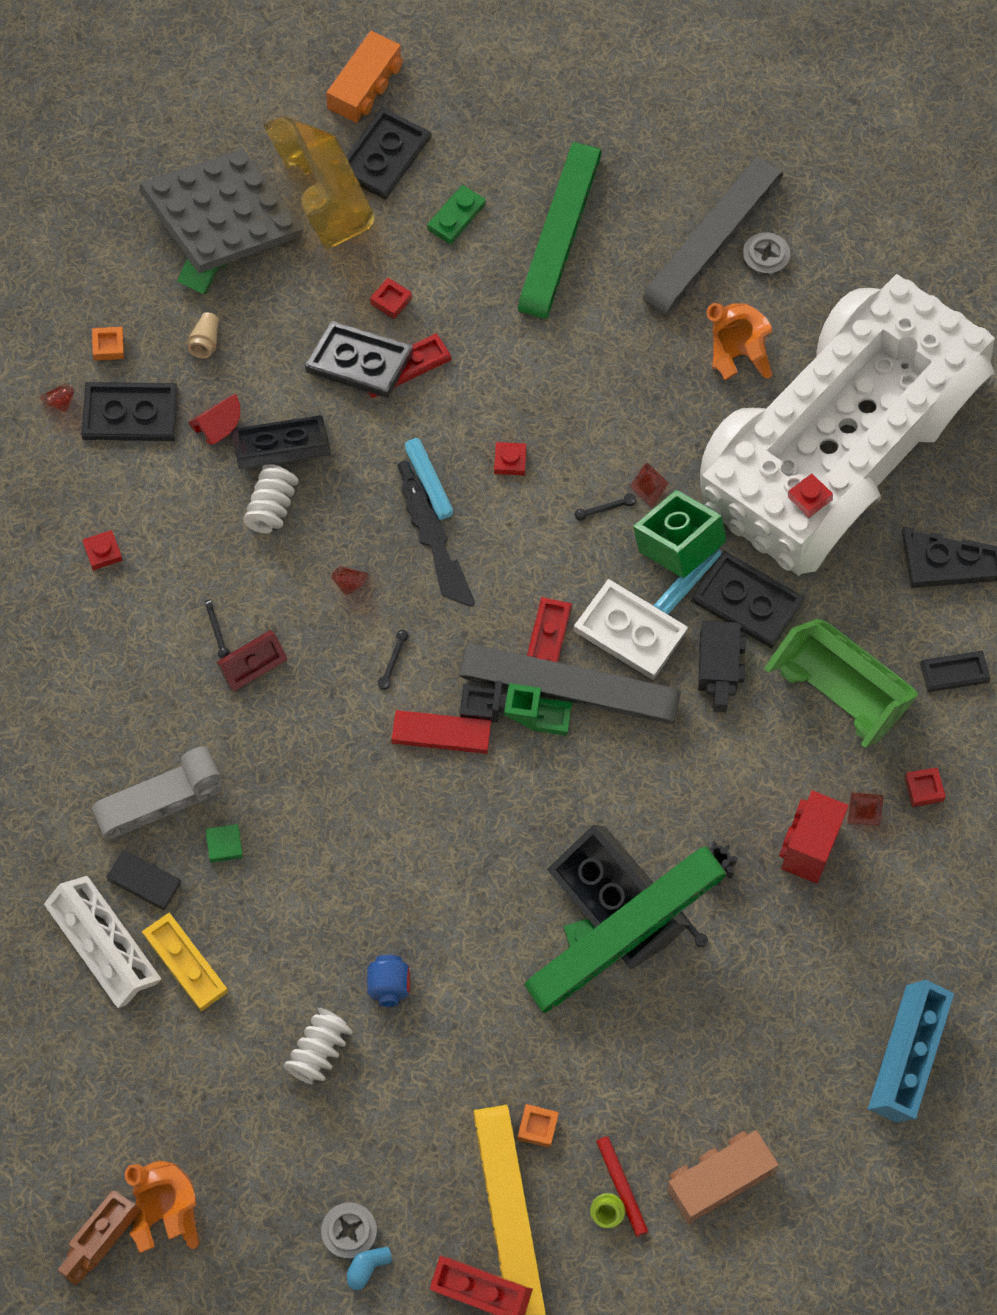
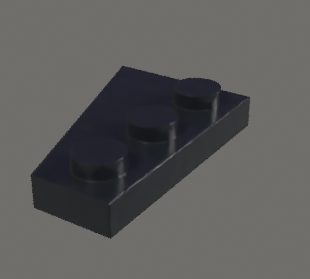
M903 526L902 537L911 588L997 581V546L965 539L962 541L943 538L942 534L932 532L931 535L914 532L913 528Z

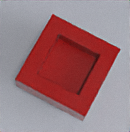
M387 278L370 297V304L392 319H395L412 300V292L392 279Z
M496 442L494 474L525 476L526 444Z
M811 473L788 491V498L810 518L833 501V493Z
M112 530L82 539L92 570L123 561Z
M938 767L906 773L904 778L912 807L944 802L946 796Z

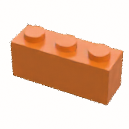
M370 31L326 92L327 109L358 123L363 115L367 116L373 107L375 97L385 92L390 76L393 73L397 74L402 67L401 45Z

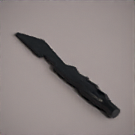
M402 461L397 465L403 481L401 493L407 499L406 510L412 516L411 523L420 529L419 542L430 546L432 549L441 595L465 605L473 606L475 601L457 559L451 562L444 545L448 537L436 513L428 505L430 498L420 479L413 474L409 462Z

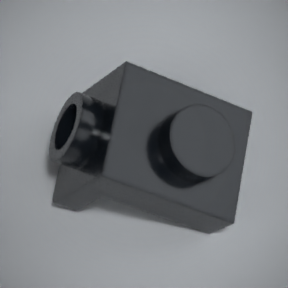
M496 681L495 687L464 684L460 717L491 720V722L498 723L499 711H505L507 693L502 692V682Z

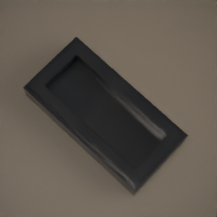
M983 650L926 659L920 662L927 693L989 683L991 679Z
M124 849L107 875V881L164 911L181 884V879Z

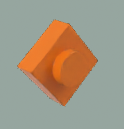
M123 327L92 328L94 361L124 359Z
M526 1104L517 1140L551 1148L559 1112Z

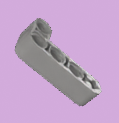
M205 746L197 747L181 757L180 767L96 802L91 810L105 839H112L208 799L207 795L211 797L217 795L222 790L221 775L209 749Z

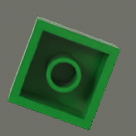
M678 490L671 493L633 526L639 553L683 579L727 542L722 515Z

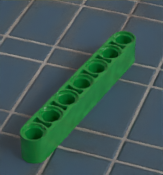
M572 142L520 295L518 312L548 319L549 313L547 312L551 310L557 292L556 287L559 286L565 268L564 262H567L574 241L572 238H575L582 217L580 214H583L589 196L588 190H591L597 172L595 168L599 166L602 153L601 148Z
M707 846L696 850L530 977L524 983V987L542 1013L549 1012L553 1009L552 1005L557 1007L716 886L726 877L727 873Z

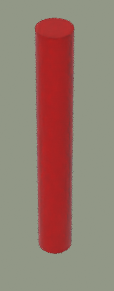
M609 1136L603 1137L596 1141L619 1198L625 1206V1212L635 1236L640 1237L649 1232Z

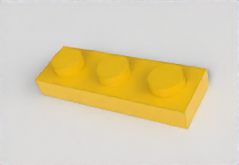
M167 913L142 931L144 938L200 1012L228 993L227 987L170 913Z

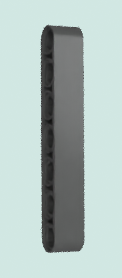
M760 157L755 158L650 283L644 293L643 300L667 316H670L674 312L672 308L676 309L689 294L690 290L688 289H693L708 271L706 267L709 269L723 253L724 250L722 248L728 247L741 231L739 228L743 229L758 211L756 207L760 208L774 190L772 188L776 189L784 172Z
M474 644L465 645L458 675L469 681L495 686L496 681H501L502 688L508 689L509 683L540 687L542 697L572 702L652 721H661L666 724L675 723L681 691L671 687Z

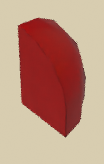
M236 393L188 422L196 433L203 431L207 438L206 443L214 445L236 428L240 418V402Z

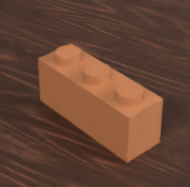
M757 1130L748 1135L745 1131L735 1135L728 1141L730 1146L719 1152L714 1148L699 1158L701 1163L690 1169L685 1165L670 1175L672 1180L668 1182L666 1189L688 1224L776 1173L779 1165Z

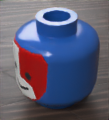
M381 955L376 957V961L372 962L367 968L368 996L377 1000L380 1006H397L400 1000L407 998L410 994L409 965L403 962L402 958L397 955Z

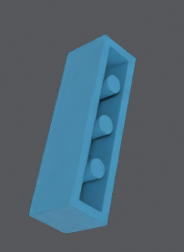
M928 980L906 985L868 1110L897 1123L916 1119L952 1003L953 992Z

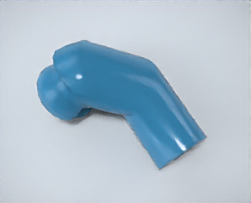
M386 1246L360 1252L354 1257L346 1275L347 1284L351 1289H363L375 1267L391 1263L392 1257L389 1248Z

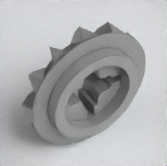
M758 233L746 241L743 247V260L746 261L748 269H754L758 275L768 273L771 277L775 272L779 271L782 273L784 267L789 264L790 248L787 242L776 234ZM768 247H771V257H768L767 260L762 261V254H764L765 251L768 250Z
M356 1203L339 1204L332 1208L323 1219L321 1226L322 1240L325 1247L336 1257L352 1260L358 1253L368 1251L375 1243L377 1234L375 1219L371 1212L362 1205ZM341 1219L350 1227L360 1224L355 1231L357 1243L348 1236L337 1240L343 1233Z

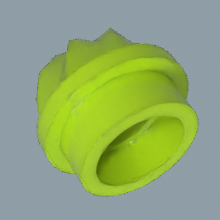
M604 1193L593 1200L590 1214L593 1221L600 1227L613 1228L622 1222L625 1215V1206L616 1195Z

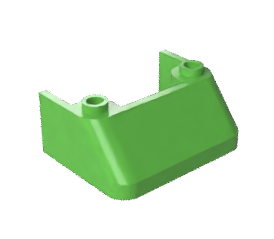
M815 619L793 627L764 668L768 673L780 669V674L791 683L808 681L855 718L853 722L856 727L855 732L863 739L861 745L865 748L880 741L918 696L917 691L833 625L822 619Z

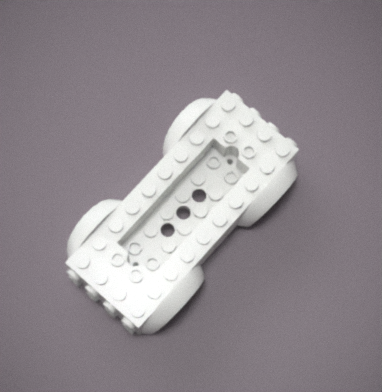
M897 274L882 289L858 288L849 292L836 304L825 321L819 336L816 358L767 409L741 408L730 414L715 430L707 444L701 463L700 489L702 504L722 515L723 523L728 526L732 533L737 536L742 535L752 542L756 550L769 554L776 559L783 569L791 570L798 576L802 573L817 571L831 549L855 520L873 502L877 504L881 500L877 486L918 442H935L973 393L984 382L988 386L993 381L995 372L991 364L995 337L985 328L978 327L967 320L962 313L953 311L942 304L937 297L928 295L912 281L905 280ZM865 400L872 401L876 405V410L872 413H863L858 408L859 403ZM851 425L855 427L856 431L846 434L840 430V427ZM825 441H833L837 444L838 450L833 454H825L821 451L820 445ZM812 473L833 493V501L808 518L788 498V491Z

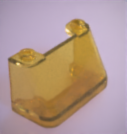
M280 116L263 124L286 169L297 166L306 175L313 172L317 180V184L305 190L301 197V204L325 250L366 231L372 226L374 222L373 211L334 134L288 116Z

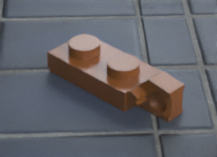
M115 1190L111 1191L69 1242L68 1245L71 1248L67 1254V1259L58 1268L60 1274L76 1286L88 1274V1271H92L141 1212L140 1208Z

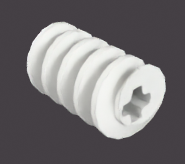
M274 464L262 466L263 470L259 473V481L255 484V491L251 495V502L247 506V513L243 518V522L247 527L264 534L272 533V528L280 529L283 527V521L280 518L287 516L285 507L291 505V500L288 497L294 495L295 490L292 486H296L299 482L294 474Z
M318 1008L320 1015L312 1016L311 1023L313 1026L305 1028L304 1034L307 1038H300L297 1045L300 1049H294L290 1053L293 1061H287L284 1064V1068L291 1075L311 1085L314 1079L325 1081V1076L319 1071L321 1068L332 1069L333 1066L326 1058L328 1056L333 1058L339 1057V1053L333 1048L334 1045L345 1047L346 1042L340 1037L341 1033L352 1035L353 1033L343 1019L323 1008Z

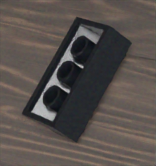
M599 825L591 826L547 868L548 872L595 928L653 884V881L606 827ZM679 913L621 957L630 969L635 968L666 948L689 926V923Z

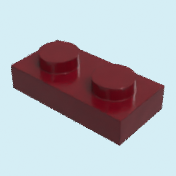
M269 630L216 663L229 688L232 691H236L288 660L275 633Z

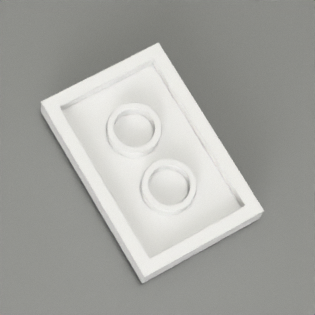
M608 579L576 622L573 631L654 680L687 634L688 627Z

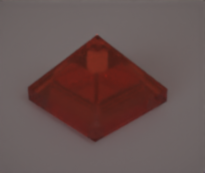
M64 383L41 395L40 400L49 406L66 412L75 390L73 386Z
M645 463L630 487L650 506H653L669 482L649 463Z
M339 566L332 573L331 578L341 591L348 595L362 586L368 579L369 574Z
M851 793L847 823L880 826L884 795Z

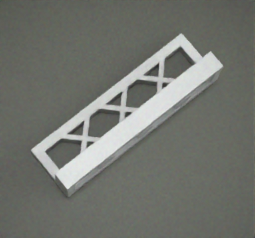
M88 876L58 885L44 905L117 1008L127 1005L138 991L159 983L161 977ZM82 888L89 901L81 898L76 890ZM97 915L103 918L108 927L100 924L94 916ZM113 940L122 944L126 949V953L117 949ZM132 967L141 970L146 978L139 980Z

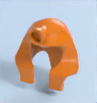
M719 303L709 305L707 317L713 321L712 369H718L724 380H728L738 373L732 359L744 354L749 357L752 364L755 365V368L758 369V372L764 378H771L772 369L769 364L765 339L773 331L766 317L745 303L729 304L725 307Z
M155 1161L147 1164L145 1167L139 1164L129 1165L125 1170V1180L129 1185L133 1186L132 1194L136 1197V1205L141 1210L134 1219L129 1234L135 1241L139 1253L155 1247L150 1227L162 1218L169 1239L182 1235L187 1246L190 1249H196L199 1246L194 1206L197 1201L194 1186L189 1176L177 1164L167 1161Z

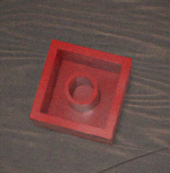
M813 790L807 801L801 798L794 815V820L787 831L779 857L784 859L781 869L818 884L849 805Z

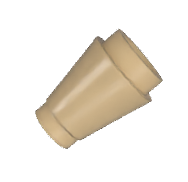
M203 313L187 339L188 351L197 358H208L216 351L219 318L213 313Z

